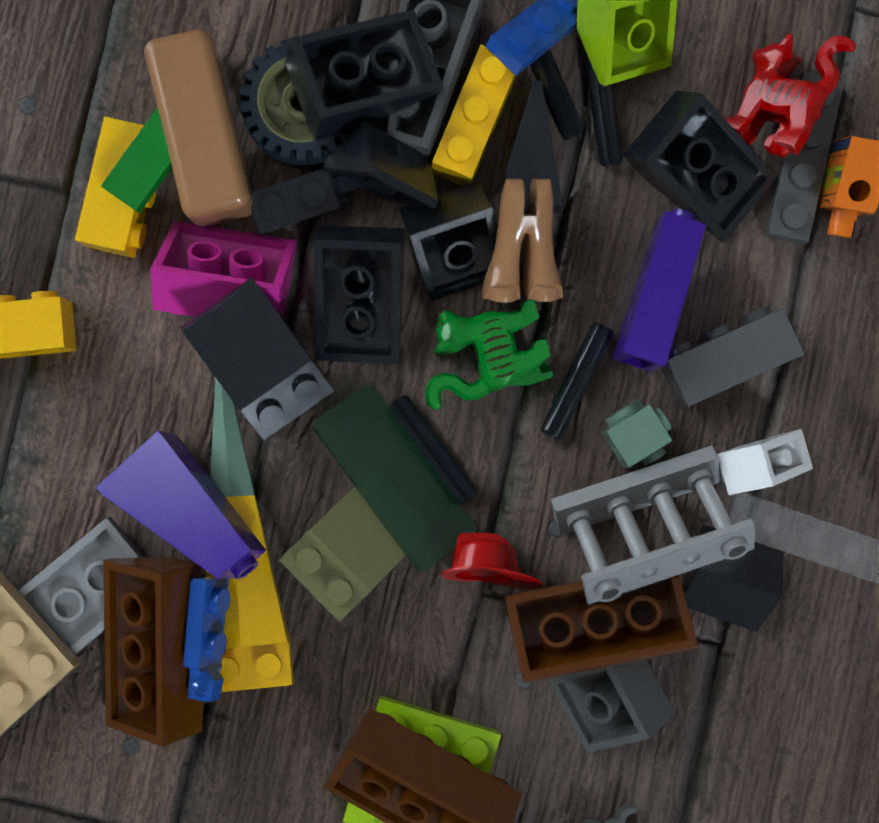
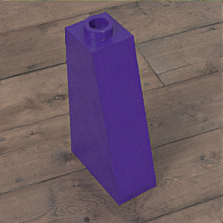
M673 209L672 212L665 211L658 218L611 356L612 360L647 372H652L666 366L706 224L696 221V215L685 210Z
M158 430L96 487L100 494L217 579L236 578L239 580L244 578L258 566L256 559L266 551L191 452L175 434Z

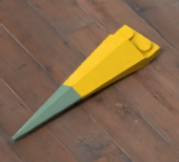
M215 378L210 478L266 549L256 559L258 566L250 574L239 580L236 578L229 579L230 605L225 614L224 634L227 643L222 656V669L220 671L224 678L221 692L293 685L291 641L255 497L236 407ZM206 571V577L213 576L208 571Z

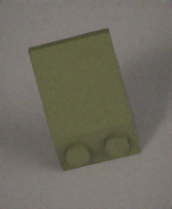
M373 468L299 539L279 561L340 622L433 527Z

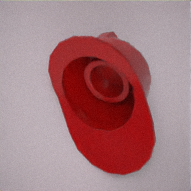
M493 533L459 534L456 540L452 568L440 573L442 578L454 581H480L530 590L540 589L544 586L543 582L537 578L520 573L514 548L506 539Z

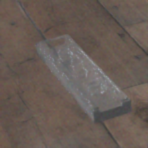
M744 492L733 494L727 513L733 524L752 519L755 525L754 541L879 585L878 539Z

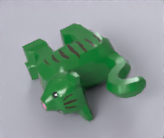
M529 299L520 302L519 309L510 313L488 311L467 318L447 310L438 315V325L436 328L438 344L436 345L437 348L433 350L435 356L454 354L470 344L473 345L477 358L479 379L473 384H469L457 374L441 373L432 377L426 386L425 398L427 404L433 410L441 409V393L446 389L451 390L465 401L479 400L489 393L509 386H529L553 377L552 370H550L546 361L551 356L546 339L533 342L530 350L518 351L513 336L514 332L528 327L529 324L539 318L535 301Z

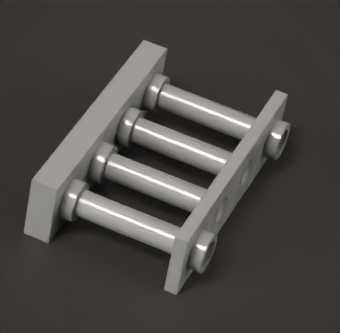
M712 445L550 499L560 535L570 532L576 533L591 572L581 575L588 605L598 601H612L622 593L723 559L733 560L740 558L748 551L754 549L755 525L752 519L733 524L713 484L719 483V457ZM692 491L698 493L716 529L691 538L672 499ZM651 505H657L674 544L650 552L632 512ZM615 518L633 558L608 566L591 525Z

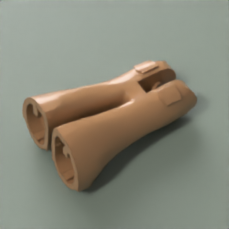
M506 179L500 200L495 248L482 287L483 299L503 303L520 299V250L525 234L524 267L521 282L522 293L527 299L539 302H552L563 298V288L553 250V190L550 179L532 180L529 196V214H524L523 180Z

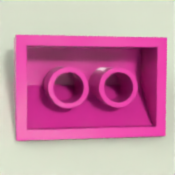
M174 220L150 269L153 310L196 317L253 277L283 318L288 301L297 240L212 226L198 227L193 223Z

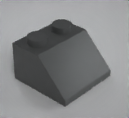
M647 659L548 678L586 753L648 740L675 714Z

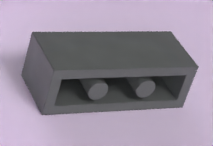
M765 306L743 316L746 324L731 330L729 323L705 333L708 341L693 348L689 340L671 348L670 358L667 360L666 366L661 369L679 409L694 405L805 355L784 308L770 313L768 307Z

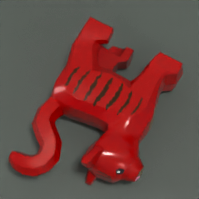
M788 33L781 43H772L765 48L756 49L752 56V61L756 66V73L744 88L741 105L737 114L725 117V120L748 146L757 139L758 133L766 121L779 124L777 132L769 135L763 146L768 153L785 158L790 152L798 155L812 133L813 124L821 118L828 96L837 86L840 71L832 57L837 52H854L856 43L853 39L844 36H833L822 44L816 52L815 66L822 76V79L817 83L788 78L802 63L801 57L795 56L792 49L793 34Z

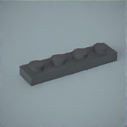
M803 72L799 77V80L815 83L822 79L821 75ZM838 80L837 86L826 100L821 118L813 124L812 133L799 154L795 155L790 152L785 158L781 157L777 174L778 179L775 182L764 236L802 245L809 242L845 81Z

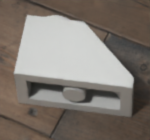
M802 429L737 446L717 454L719 457V474L726 485L728 495L772 487L813 469Z

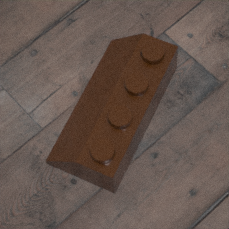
M174 557L109 558L103 560L106 726L161 747L202 732L203 702L188 698L190 669L183 667L190 584L194 578H202V567L195 562Z
M679 575L622 593L612 601H598L589 605L585 598L582 581L505 596L507 615L523 683L699 648Z
M369 707L356 727L323 787L385 823H512L523 794L510 787L505 780L487 774L473 766L466 758L448 752L434 744L429 737L411 731L397 723L390 715L378 712Z

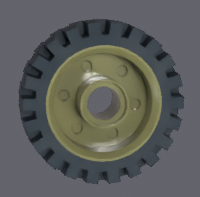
M288 38L281 40L282 46L275 48L273 44L265 49V56L257 55L252 61L254 67L252 70L247 69L244 75L245 84L241 85L240 109L249 134L266 155L271 156L276 162L283 165L285 163L290 164L292 168L301 169L302 166H308L309 169L318 168V164L325 163L326 159L354 131L316 141L313 140L304 113L293 108L298 97L285 64L290 43Z

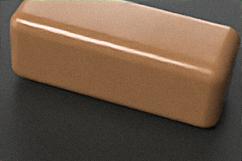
M195 29L150 40L145 45L144 55L184 214L198 227L215 225L251 215L253 203L252 188L219 54L211 36L202 29Z

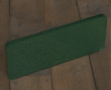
M363 386L314 421L313 430L417 571L425 572L451 553L456 548V540L459 534L476 532V525L454 498L373 386Z

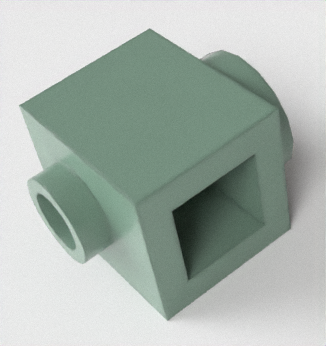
M639 399L604 419L608 428L601 431L604 439L624 468H630L639 461H642L644 466L656 461L666 454L663 446L673 441L668 434L672 427L664 413L659 408L653 410L650 404L643 406Z

